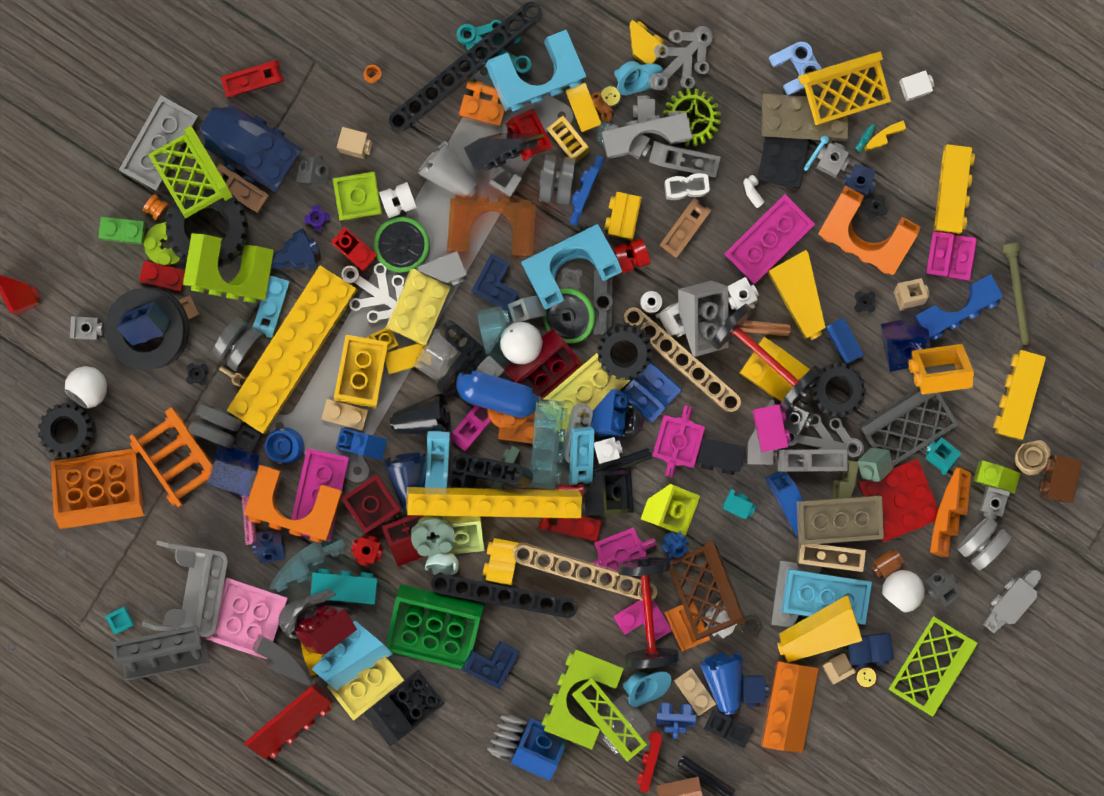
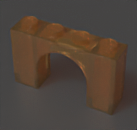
M455 195V199L450 198L447 251L469 253L470 228L473 221L485 212H497L505 216L512 226L511 256H533L536 204H532V200H519V203H510L511 199L498 198V202L489 201V197H476V200H468V196Z

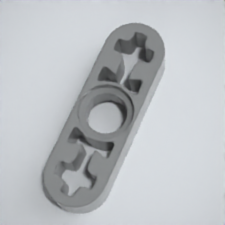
M577 403L571 410L562 449V456L569 464L571 429L591 426L593 411L585 403ZM584 410L586 414H582V416L580 417L578 413H582Z

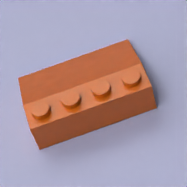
M133 448L51 461L54 519L59 529L145 516L138 458Z

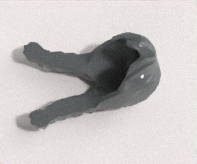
M327 589L324 592H319L311 597L292 602L283 607L279 614L278 622L284 635L291 639H297L298 636L294 630L299 627V623L302 620L315 615V611L319 608L311 605L324 602L336 596V594L331 589ZM340 604L330 605V606H335V607L344 608L345 611L347 612V614L350 613V610H349V608L347 607V605H340Z

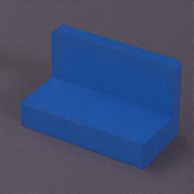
M844 317L824 328L843 363L848 364L864 355Z

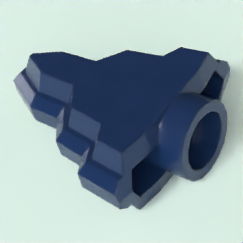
M304 228L293 233V238L285 242L284 249L273 254L271 268L285 269L291 266L296 270L303 268L307 271L318 269L316 256L320 254L315 238L309 239Z

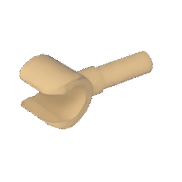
M224 366L219 368L220 371L232 379V383L236 386L242 387L240 380L248 378L243 374L231 372Z

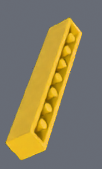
M407 487L406 509L408 515L581 518L582 496L579 490Z

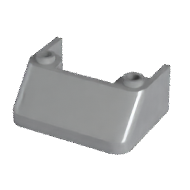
M157 541L156 545L176 549V562L181 566L189 567L182 609H170L167 611L163 624L143 622L142 626L158 631H171L197 625L200 636H211L216 630L228 563L226 555L216 550Z

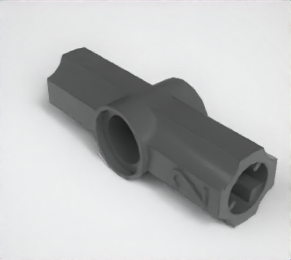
M594 270L593 308L595 311L593 335H603L612 326L613 277L603 281L597 270ZM606 297L609 301L608 307H598V298Z

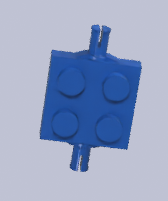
M597 155L593 167H590L589 171L584 170L580 180V185L583 186L580 191L576 190L571 204L574 205V209L569 221L572 225L577 226L581 215L584 213L582 211L605 160L601 156Z

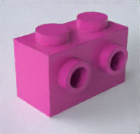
M780 405L752 410L760 451L766 452L788 447L787 443L791 442L788 429L785 430L783 421H786L784 408L780 409Z

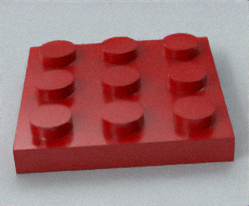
M918 459L893 468L881 481L863 480L858 482L863 496H882L884 538L880 539L882 543L936 521L939 509Z

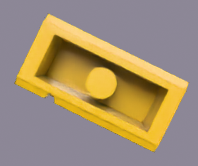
M616 192L615 197L611 196L609 209H613L611 218H606L604 230H608V236L633 240L642 197Z

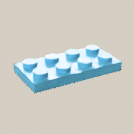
M787 569L781 612L811 616L835 601L848 596L857 623L866 624L872 582Z

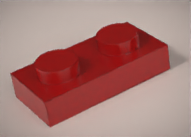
M144 261L139 281L182 292L185 270Z

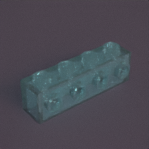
M539 399L536 402L530 468L533 473V480L529 487L555 490L557 484H561L562 471H558L559 463L563 462L564 450H560L561 442L565 441L566 429H562L563 421L567 419L568 411L567 408H564V401Z

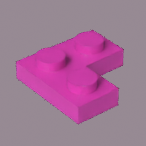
M638 600L613 616L624 635L641 624L645 626L642 600ZM652 600L656 641L671 632L672 629L655 601Z

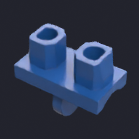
M661 703L659 713L656 716V725H665L664 732H672L673 739H677L678 733H686V727H694L696 722V715H693V707L689 704L680 706V714H672V704Z

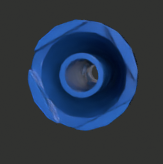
M732 652L733 656L727 657L726 653H719L704 658V663L700 661L701 670L719 711L727 715L736 713L737 709L741 707L743 657L740 653Z

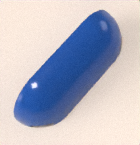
M472 371L471 375H464L461 372L456 381L459 395L468 403L513 417L522 418L530 416L537 410L541 399L540 396H535L532 393V388L477 371Z

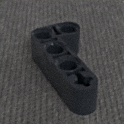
M458 454L453 458L447 488H460V485L461 488H475L477 478L527 487L532 483L533 473L530 469L517 464Z

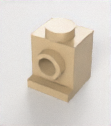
M922 278L897 283L894 295L899 310L903 311L905 308L926 303L929 297V290L927 285H924Z

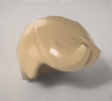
M1042 440L1024 443L1016 451L1015 464L1020 471L1027 475L1039 474L1047 466L1051 450Z

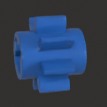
M680 531L677 534L669 532L663 537L662 541L664 544L661 545V548L669 558L672 556L679 558L686 553V545L689 542Z

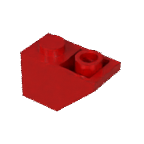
M345 226L330 242L364 273L378 256Z

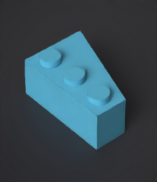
M356 621L353 623L357 630L326 653L312 669L334 690H338L358 677V673L366 668L375 666V662L393 654L383 643Z

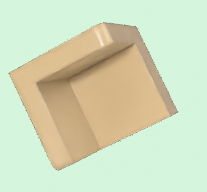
M844 653L821 664L833 685L856 673Z

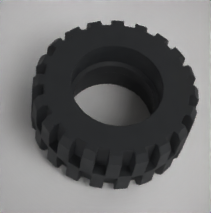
M196 187V189L190 190L189 194L197 196L200 188ZM205 189L202 197H210L215 194V191ZM233 194V197L227 201L221 198L205 207L219 211L227 222V234L221 242L218 268L224 267L225 264L235 260V257L242 252L247 241V215L242 204L237 201ZM186 199L183 206L184 209L192 207L195 200ZM175 202L168 210L165 223L166 235L175 255L184 263H187L191 240L187 234V222L190 216L185 218Z

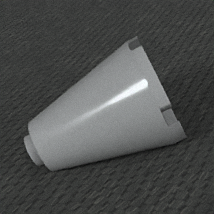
M445 140L438 146L440 150L432 152L417 173L461 198L466 196L470 198L477 190L475 187L477 182L450 144Z

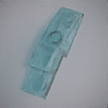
M344 538L325 547L322 543L314 542L302 549L281 568L269 586L270 590L276 589L277 592L289 588V582L296 580L299 583L308 579L307 574L312 572L308 564L312 563L313 566L324 562L323 557L329 554L335 557L343 553V548L347 546Z

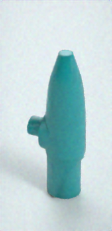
M872 124L863 133L854 147L856 152L861 153L875 130V124Z

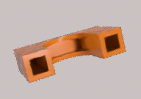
M845 185L821 226L818 235L825 241L833 242L840 246L843 251L857 255L863 262L877 266L881 272L894 275L916 239L921 226L901 217L892 234L886 240L870 243L860 239L853 230L852 218L860 206L864 195Z
M259 465L244 515L249 516L248 520L259 524L263 520L269 522V527L278 530L285 527L290 529V534L300 537L302 533L310 535V540L322 543L323 540H329L344 491L321 484L314 508L310 514L300 520H292L280 513L275 502L276 491L283 471Z

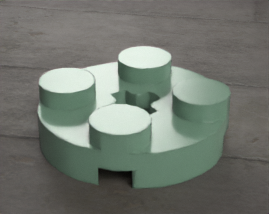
M424 516L418 520L415 527H412V544L421 556H434L440 553H447L452 549L455 539L454 528L451 522H447L442 516ZM431 532H435V535H438L433 539L428 538Z

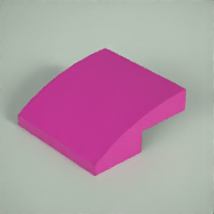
M933 231L926 273L971 281L978 239Z

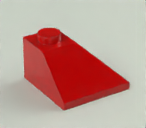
M0 275V294L11 314L19 316L41 304L39 301L41 295L35 286L32 287L30 284Z

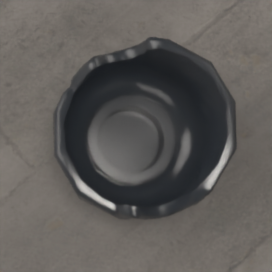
M631 405L626 407L625 427L621 437L632 438L641 432L644 416L638 407Z

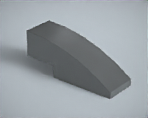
M259 634L252 650L271 659L268 667L310 687L311 682L297 661L272 640Z

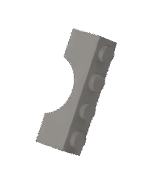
M674 111L668 113L669 117L660 118L657 115L647 118V122L639 123V120L627 122L625 127L618 128V125L606 127L601 135L607 159L628 155L633 140L645 133L658 134L665 138L669 145L691 141L692 136L687 114H681V111Z

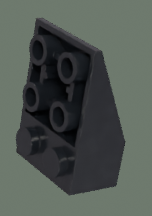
M498 133L479 138L464 147V150L475 171L480 169L488 171L494 167L503 166L509 158L514 159L520 156L526 148L528 150L539 144L538 140L545 136L544 134Z
M417 670L367 709L364 714L387 744L392 746L445 703L421 672Z

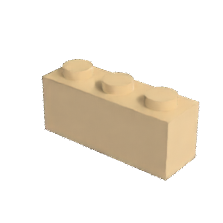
M799 544L796 563L863 572L866 550L821 544Z

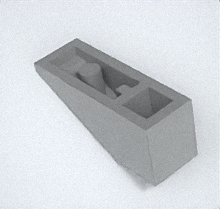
M654 141L649 162L667 168L696 174H706L716 178L721 157Z

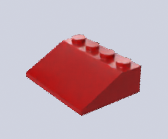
M316 682L244 742V744L264 759L269 755L271 758H274L282 751L281 745L285 742L289 745L299 737L296 733L303 728L306 731L315 723L313 719L318 714L323 717L332 709L329 705L333 701Z

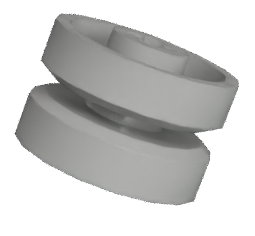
M987 516L976 525L957 547V550L964 557H968L975 552L971 558V564L978 570L983 569L993 561L1012 538L1004 529L995 532L998 523L991 516Z

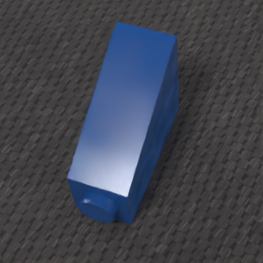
M776 472L765 478L788 524L797 536V501H803L796 484L787 472Z

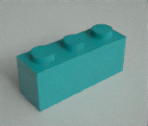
M318 568V572L312 573L310 597L331 589L336 596L327 600L376 604L378 578L373 577L374 573L361 572V576H352V571L339 570V574H331V569Z

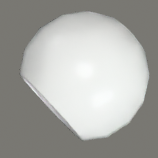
M516 322L509 325L503 331L500 347L503 355L511 362L527 364L539 356L543 340L539 330L533 325L526 322Z
M83 366L69 373L65 380V392L78 405L88 409L96 407L104 400L107 393V382L105 376L94 367Z
M900 570L893 572L886 578L883 583L882 594L897 608L906 613L914 611L921 605L924 599L925 588L922 580L915 573Z

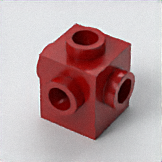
M366 534L365 537L361 536L359 540H354L351 552H354L353 557L357 558L356 563L369 566V563L375 564L376 560L380 561L383 549L380 548L382 543L377 542V537ZM365 546H368L371 550L368 555L362 551Z

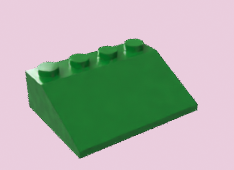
M400 584L386 647L392 653L461 669L471 650L473 651L484 604Z

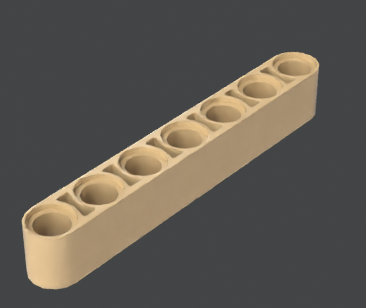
M629 308L626 311L624 322L630 323L627 318L628 314L636 312L640 317L639 322L635 323L639 329H644L647 326L654 327L656 334L650 338L652 348L726 412L736 411L740 407V397L646 314L638 308ZM663 340L670 341L672 345L670 351L664 352L661 350L660 343ZM679 354L687 356L688 363L685 366L677 364L676 357ZM700 368L703 370L704 377L702 380L694 379L692 375L694 369ZM716 382L719 384L720 391L718 394L710 393L708 389L710 383ZM728 396L736 399V406L734 408H728L725 405V399Z
M518 543L513 549L514 558L519 564L643 601L641 577L623 576L618 574V570L528 543ZM521 548H526L529 551V555L524 559L517 556V552ZM540 555H548L550 557L549 562L545 565L539 564L538 558ZM561 561H568L570 567L566 571H561L558 568ZM588 567L591 569L589 576L582 577L579 575L580 569ZM609 573L611 580L608 583L600 582L602 574ZM623 580H631L632 585L629 589H622L620 587ZM650 581V586L652 587L651 599L653 600L657 595V588Z

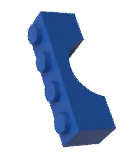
M990 274L969 286L970 295L968 302L960 311L945 312L934 305L914 316L913 318L925 339L931 337L932 340H935L944 335L942 330L949 326L953 330L963 324L962 319L969 317L971 320L982 314L980 309L986 306L988 309H991L1000 304L998 299L1004 296L992 275Z

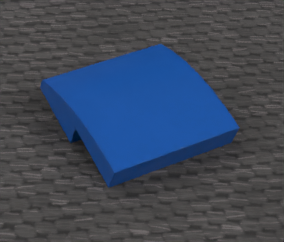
M650 360L646 370L634 378L622 393L628 395L627 401L631 405L638 407L643 412V415L653 422L682 388Z

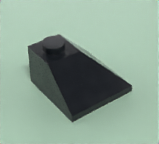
M631 470L600 471L596 474L584 494L586 516L634 512Z

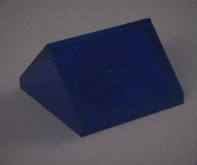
M218 444L206 485L248 497L258 471L259 455L235 448L230 449Z

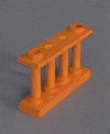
M171 407L165 411L167 417L164 422L139 439L136 434L130 435L129 437L132 441L129 444L136 453H141L168 492L166 497L171 505L182 507L184 505L181 501L183 496L205 481L209 482L212 480L213 483H216L223 477L194 435L187 431L188 427L176 409ZM170 427H175L179 432L178 438L150 456L144 445ZM188 445L192 451L189 453L190 456L163 474L156 463L180 446ZM193 463H200L204 468L201 471L202 474L175 492L168 481Z

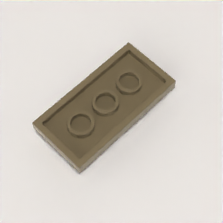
M763 94L761 97V136L821 140L822 136H828L829 141L846 142L848 139V115L815 125L807 96ZM824 98L823 101L832 105L834 98ZM839 99L835 108L844 112L847 103ZM823 105L818 110L821 119L825 118L829 111Z
M882 496L797 501L798 544L808 545L884 539Z

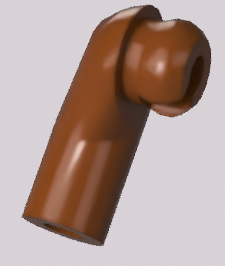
M600 92L593 93L591 99L596 111L601 115V119L604 122L612 121L614 116L613 108L603 100Z

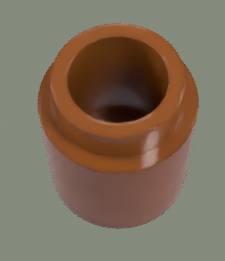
M894 549L873 561L874 566L871 568L878 578L882 576L886 579L893 572L901 569V565L905 562L899 552Z

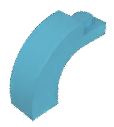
M428 431L425 488H447L450 432Z

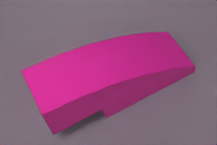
M475 405L450 435V440L464 452L491 422L487 408Z

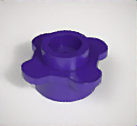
M317 205L313 206L309 214L304 217L305 223L314 226L316 231L322 230L323 224L330 219V215L320 210V207Z

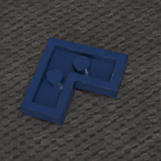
M490 254L471 292L510 311L508 304L516 300L519 292L500 283L510 263Z
M499 641L490 659L471 650L461 669L500 689L520 651Z

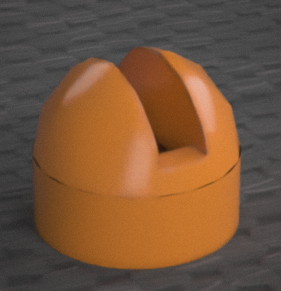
M369 65L364 70L363 77L368 83H375L381 77V70L376 65ZM373 72L376 73V75L373 76L372 78L368 77V76L371 75Z

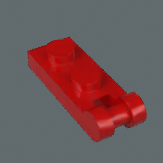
M271 61L220 77L227 99L284 82L283 75L280 74L278 69L280 67L279 61ZM270 70L272 77L266 78L264 72Z
M581 516V518H558L557 524L551 525V518L543 517L542 522H539L538 528L597 541L601 520Z
M655 730L651 731L648 735L651 743L649 751H644L642 763L645 764L644 770L639 772L636 784L639 785V791L647 793L662 741L661 734Z

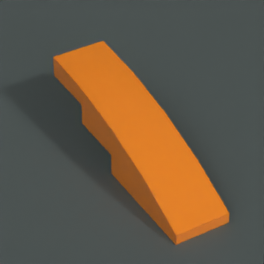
M956 468L941 501L933 529L930 553L940 557H949L951 536H958L960 515L968 514L971 473L962 468Z

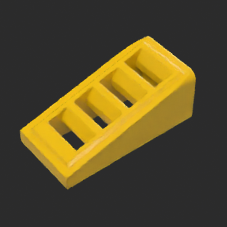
M561 116L546 128L569 158H575V164L590 153L587 144L564 116ZM563 125L566 126V128L563 129L560 133H555V131H557ZM571 132V135H569L566 139L561 141V138ZM574 139L577 140L569 148L566 147V145H568ZM579 146H582L579 150L572 154L574 150H576Z

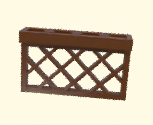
M713 540L704 543L705 546L671 560L672 569L670 572L697 641L735 624L741 625L746 623L721 554ZM705 553L706 562L704 566L701 567L694 564L696 557ZM680 563L688 565L684 575L676 573L674 566ZM692 567L701 570L697 581L688 578ZM705 572L713 574L714 579L711 586L701 583ZM686 580L695 584L691 595L683 592L682 588ZM699 586L709 589L704 600L695 597ZM713 591L721 595L718 606L708 602ZM693 599L703 603L698 614L690 610ZM706 605L716 608L712 619L702 616ZM720 610L728 613L729 621L724 623L716 621ZM700 619L710 622L707 630L699 633L697 625Z

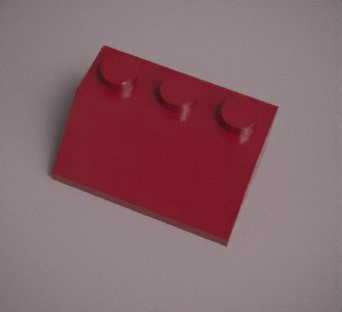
M553 328L542 337V349L534 361L527 364L512 362L504 369L515 383L532 388V393L535 396H540V401L583 365L565 340Z

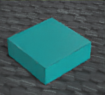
M126 606L105 616L114 635L135 625Z

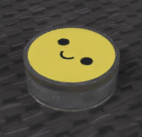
M609 85L601 90L600 93L603 100L611 108L620 103L621 94L618 92L617 87Z

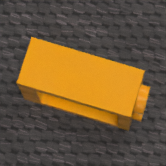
M963 344L912 351V360H909V370L911 373H914L916 387L919 386L922 395L973 388L974 371ZM954 363L956 370L927 374L924 367Z

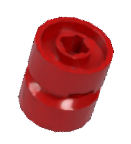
M642 238L631 241L630 246L623 244L613 248L622 274L634 270L635 266L641 268L651 264Z

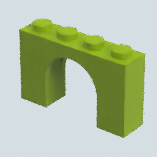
M191 234L183 285L191 286V291L204 293V289L209 290L208 294L221 296L222 293H225L226 298L239 300V296L244 297L243 301L249 303H256V300L266 299L273 249L244 245L240 270L237 276L227 283L222 279L218 270L222 238L205 234Z
M575 650L574 654L569 653L565 664L569 666L567 673H562L557 685L561 686L559 693H554L549 704L553 706L550 714H545L541 725L545 726V732L592 750L600 729L583 723L570 714L566 703L567 694L576 683L591 678L597 683L616 690L624 668Z

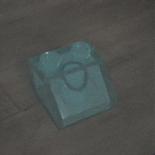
M502 306L476 311L487 356L492 354L501 340V335L507 328L506 324H510L507 310L503 311Z

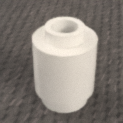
M654 291L646 292L640 300L641 309L648 314L656 313L662 306L661 296ZM649 298H654L656 303L655 305L650 306L647 303V300Z

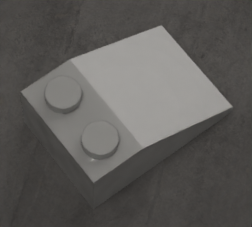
M711 280L678 289V310L692 356L696 357L728 348V342L720 349H716L711 344L712 339L722 327V323L728 318V286Z

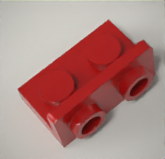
M535 109L514 116L505 123L507 133L544 134L545 136L538 140L539 144L528 150L526 148L522 151L523 154L520 156L523 161L553 147Z

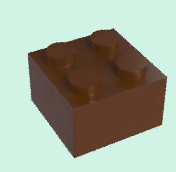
M1050 455L1048 464L1043 469L1046 472L1044 480L1040 481L1038 492L1041 493L1040 497L1062 503H1073L1082 461L1060 455Z

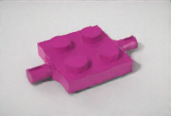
M684 405L682 416L678 418L663 416L652 456L663 459L668 463L665 476L669 475V477L673 478L676 466L684 465L694 468L705 427L689 420L693 407L688 409V406Z
M633 527L595 542L598 560L591 563L618 570V563L646 557L645 550L657 546L655 538L642 542ZM606 573L607 578L610 581L611 575L609 573Z

